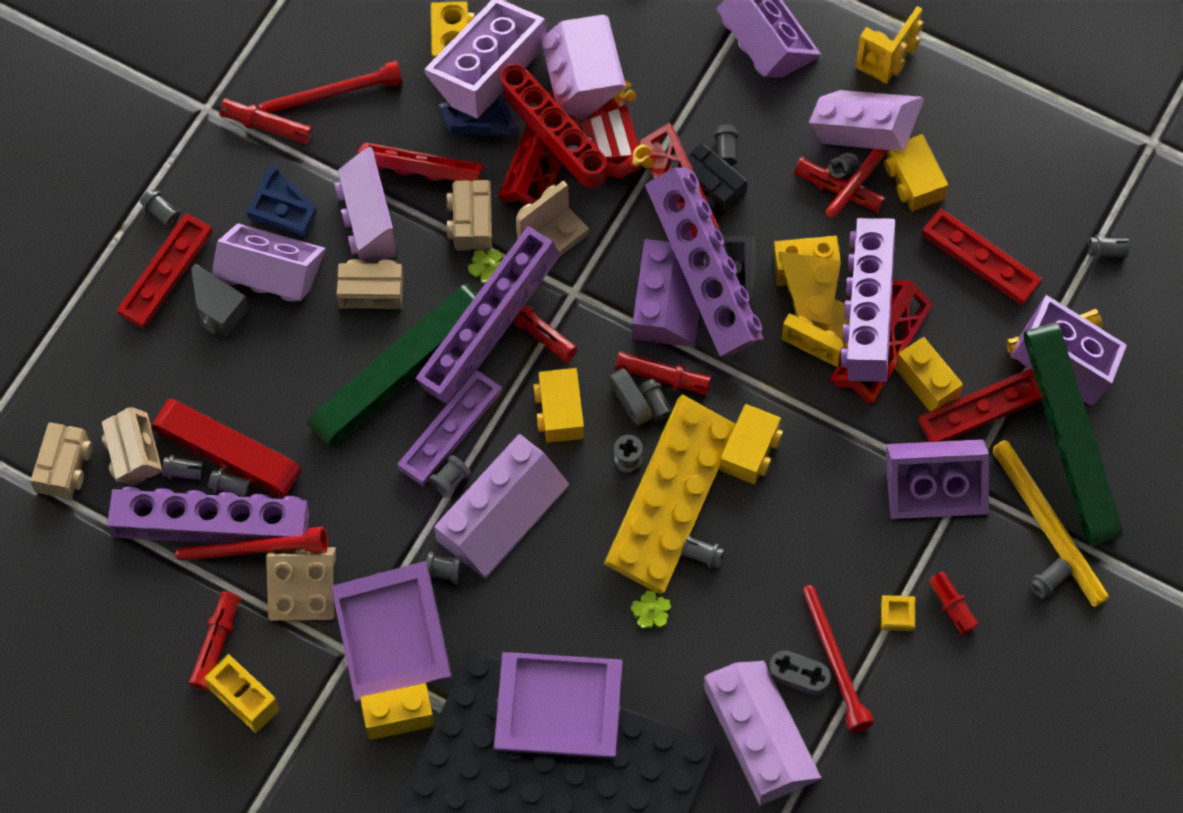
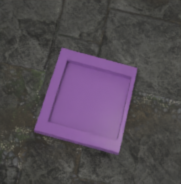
M426 561L331 586L355 701H361V696L452 677Z
M503 652L499 698L497 699L498 709L494 750L616 758L618 716L621 710L619 703L622 660Z

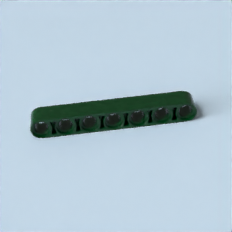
M468 284L458 288L321 405L310 416L307 425L329 447H334L343 441L418 376L478 293Z
M1054 322L1024 331L1023 337L1085 539L1089 546H1094L1123 536L1121 521L1061 329Z

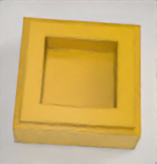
M882 595L881 630L914 631L915 597Z

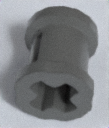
M633 435L621 436L614 444V464L620 472L631 474L639 470L642 465L643 445ZM627 452H632L629 457H625Z
M450 455L447 459L448 463L437 475H431L429 478L433 488L446 498H451L454 494L453 490L463 479H468L471 476V471L465 463L453 455Z
M429 551L426 562L430 579L449 580L453 585H458L462 568V556L457 555L455 558L437 556L435 552Z

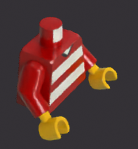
M624 80L626 85L624 89L581 123V130L606 157L607 176L616 179H622L640 170L641 165L644 168H651L654 164V160L647 156L652 154L653 150L646 145H638L628 106L623 105L624 100L632 102L637 96L633 90H628L625 93L632 85V83ZM571 145V146H568L567 148H568V149H571V150H575V149H578L579 147H578V146H575V145ZM590 167L591 171L599 170L597 167Z

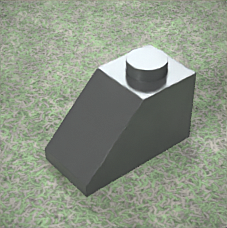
M723 236V246L727 256L736 265L737 273L735 274L738 281L746 289L749 299H753L756 275V236ZM720 283V296H721V294H722V292H723V287H722V284Z
M195 264L191 270L200 323L210 333L215 334L218 332L227 337L249 310L246 297Z

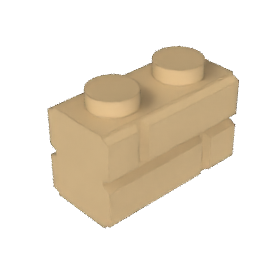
M475 180L473 182L455 181L453 183V193H447V211L453 212V221H447L448 239L454 240V249L457 251L472 249L490 250L492 248L490 182L488 180Z
M358 259L338 264L337 301L339 308L402 309V264H396L392 260H381L378 264H365L364 261Z
M132 407L117 413V416H112L102 421L104 430L102 442L109 451L112 462L109 464V470L116 481L135 486L147 480L146 478H151L162 472L148 413Z
M51 422L48 423L30 480L34 491L71 499L74 490L81 488L84 477L81 467L83 461H88L92 453V442L89 440L86 430L72 426L66 427L65 425Z

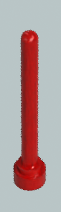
M396 60L385 63L386 67L380 68L379 72L266 101L258 107L261 111L273 113L384 83L385 86L391 85V87L403 84Z
M874 149L828 206L826 209L827 217L835 218L888 150Z
M324 527L309 528L301 536L179 548L175 552V557L179 561L293 549H304V551H310L311 554L327 552L328 538Z
M807 585L803 588V595L847 705L845 721L849 732L857 733L866 730L875 723L869 709L865 708L864 704L859 702L816 589L812 585Z

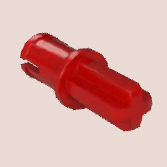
M939 572L929 579L930 585L944 605L942 611L948 613L960 634L963 636L979 626V622L972 615L964 601L965 596H959L946 574Z

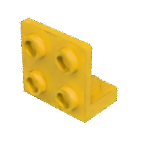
M918 6L915 8L893 41L882 32L873 31L866 27L860 35L855 68L885 84L889 82L893 75L898 76L905 65L906 60L904 58L908 53L913 54L921 41L918 35L924 25V22L921 21L923 9Z
M836 299L834 300L831 324L810 321L802 316L797 317L796 313L795 315L789 313L783 323L781 340L838 367L841 362L842 348H848V343H843L844 324H850V320L845 319V304Z

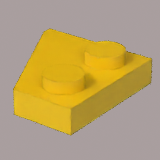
M779 251L778 257L787 279L786 283L794 301L793 305L797 317L802 316L810 321L831 324L841 261Z

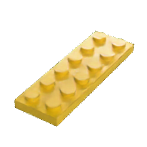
M685 395L678 398L604 565L658 594L665 592L680 558L684 542H687L686 538L691 533L720 467L721 456L735 428V423Z

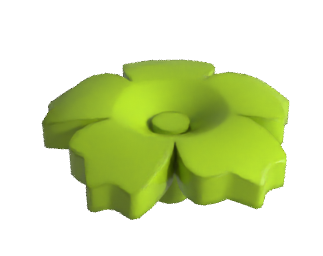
M482 249L475 251L472 258L474 264L468 265L469 274L476 279L481 277V283L485 284L501 263L502 253L499 250H489L486 255Z
M647 590L645 595L641 596V602L633 601L631 610L634 613V617L639 618L637 625L642 629H651L653 623L658 628L667 625L668 614L666 612L671 609L670 600L659 597L656 601L655 591Z

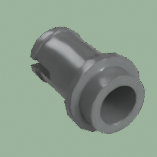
M724 124L717 127L714 138L718 141V156L732 166L738 162L736 139H738L739 133L735 130V126Z
M844 153L840 157L832 159L831 162L833 164L828 166L830 174L836 178L843 176L852 177L859 169L860 161L855 154Z
M151 189L140 200L142 209L145 212L150 211L166 227H171L180 217V211L166 202L159 191Z
M1095 235V237H1090L1088 240V255L1094 256V259H1100L1101 256L1127 258L1129 254L1128 238H1101V235Z
M655 379L642 383L638 389L649 405L655 422H660L670 417L673 410L668 405L661 391V383H657Z
M175 455L164 457L162 476L168 477V480L176 477L201 481L204 461L175 458Z
M224 469L219 471L213 470L208 488L213 489L215 494H218L220 491L233 493L238 497H248L252 480L227 474Z
M690 536L686 538L687 542H684L681 556L706 563L710 569L721 566L725 550L720 548V544L713 546L693 539Z
M1057 558L1041 575L1036 574L1033 577V582L1030 584L1031 589L1040 598L1051 597L1054 594V589L1072 574V569L1066 561Z

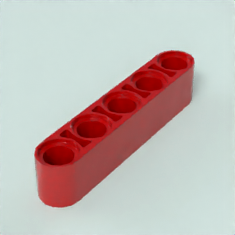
M518 64L506 66L501 73L502 96L582 185L590 189L602 186L607 178L605 155L526 68ZM512 82L521 83L517 86L510 85ZM531 103H538V104H540V105L537 106V107H531V106H529V104H531ZM551 124L559 125L557 128H549L548 126ZM571 145H575V146H578L579 148H578V149H575V150H571V149H568L567 147H568V146H571ZM597 167L599 170L588 171L587 168Z
M174 399L166 401L151 424V428L161 437L238 477L251 479L252 484L280 498L286 497L302 472L301 467L291 459Z

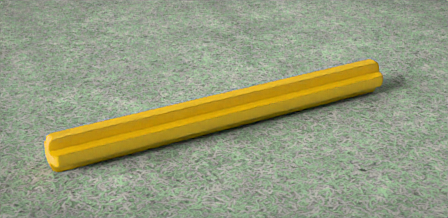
M1004 440L993 447V454L1060 557L1071 567L1073 577L1091 605L1096 607L1103 604L1108 599V593L1010 443Z

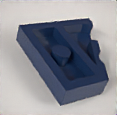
M501 94L478 119L453 108L449 102L439 104L440 114L451 134L519 135L518 125Z
M270 164L246 213L249 219L305 238L317 210L316 206L307 197L299 193V189L291 181L288 182L279 173V169L275 165Z

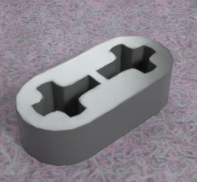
M621 369L609 375V381L615 394L636 426L652 420L653 416L649 405L625 369Z
M785 650L775 653L770 659L769 672L773 680L782 685L814 696L823 694L829 687L830 671L820 662ZM783 661H788L789 668L794 671L786 670L785 674H781L778 665H782ZM815 672L820 673V680L824 681H818L816 686L810 684L811 678L808 677L813 676Z

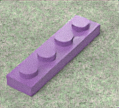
M476 370L397 464L398 469L424 487L431 475L435 474L500 396L502 387Z

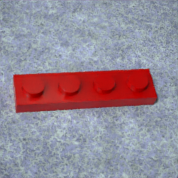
M364 143L357 153L358 155L365 148L372 147L378 170L384 167L395 169V172L400 175L417 173L425 175L426 179L441 181L444 178L473 182L480 180L484 171V164L371 143Z
M942 208L922 230L921 235L1021 306L1025 304L1041 285V277Z
M185 213L116 310L118 316L145 330L212 235V227Z
M1033 369L1025 370L919 416L918 422L928 441L943 442L953 440L1042 401Z

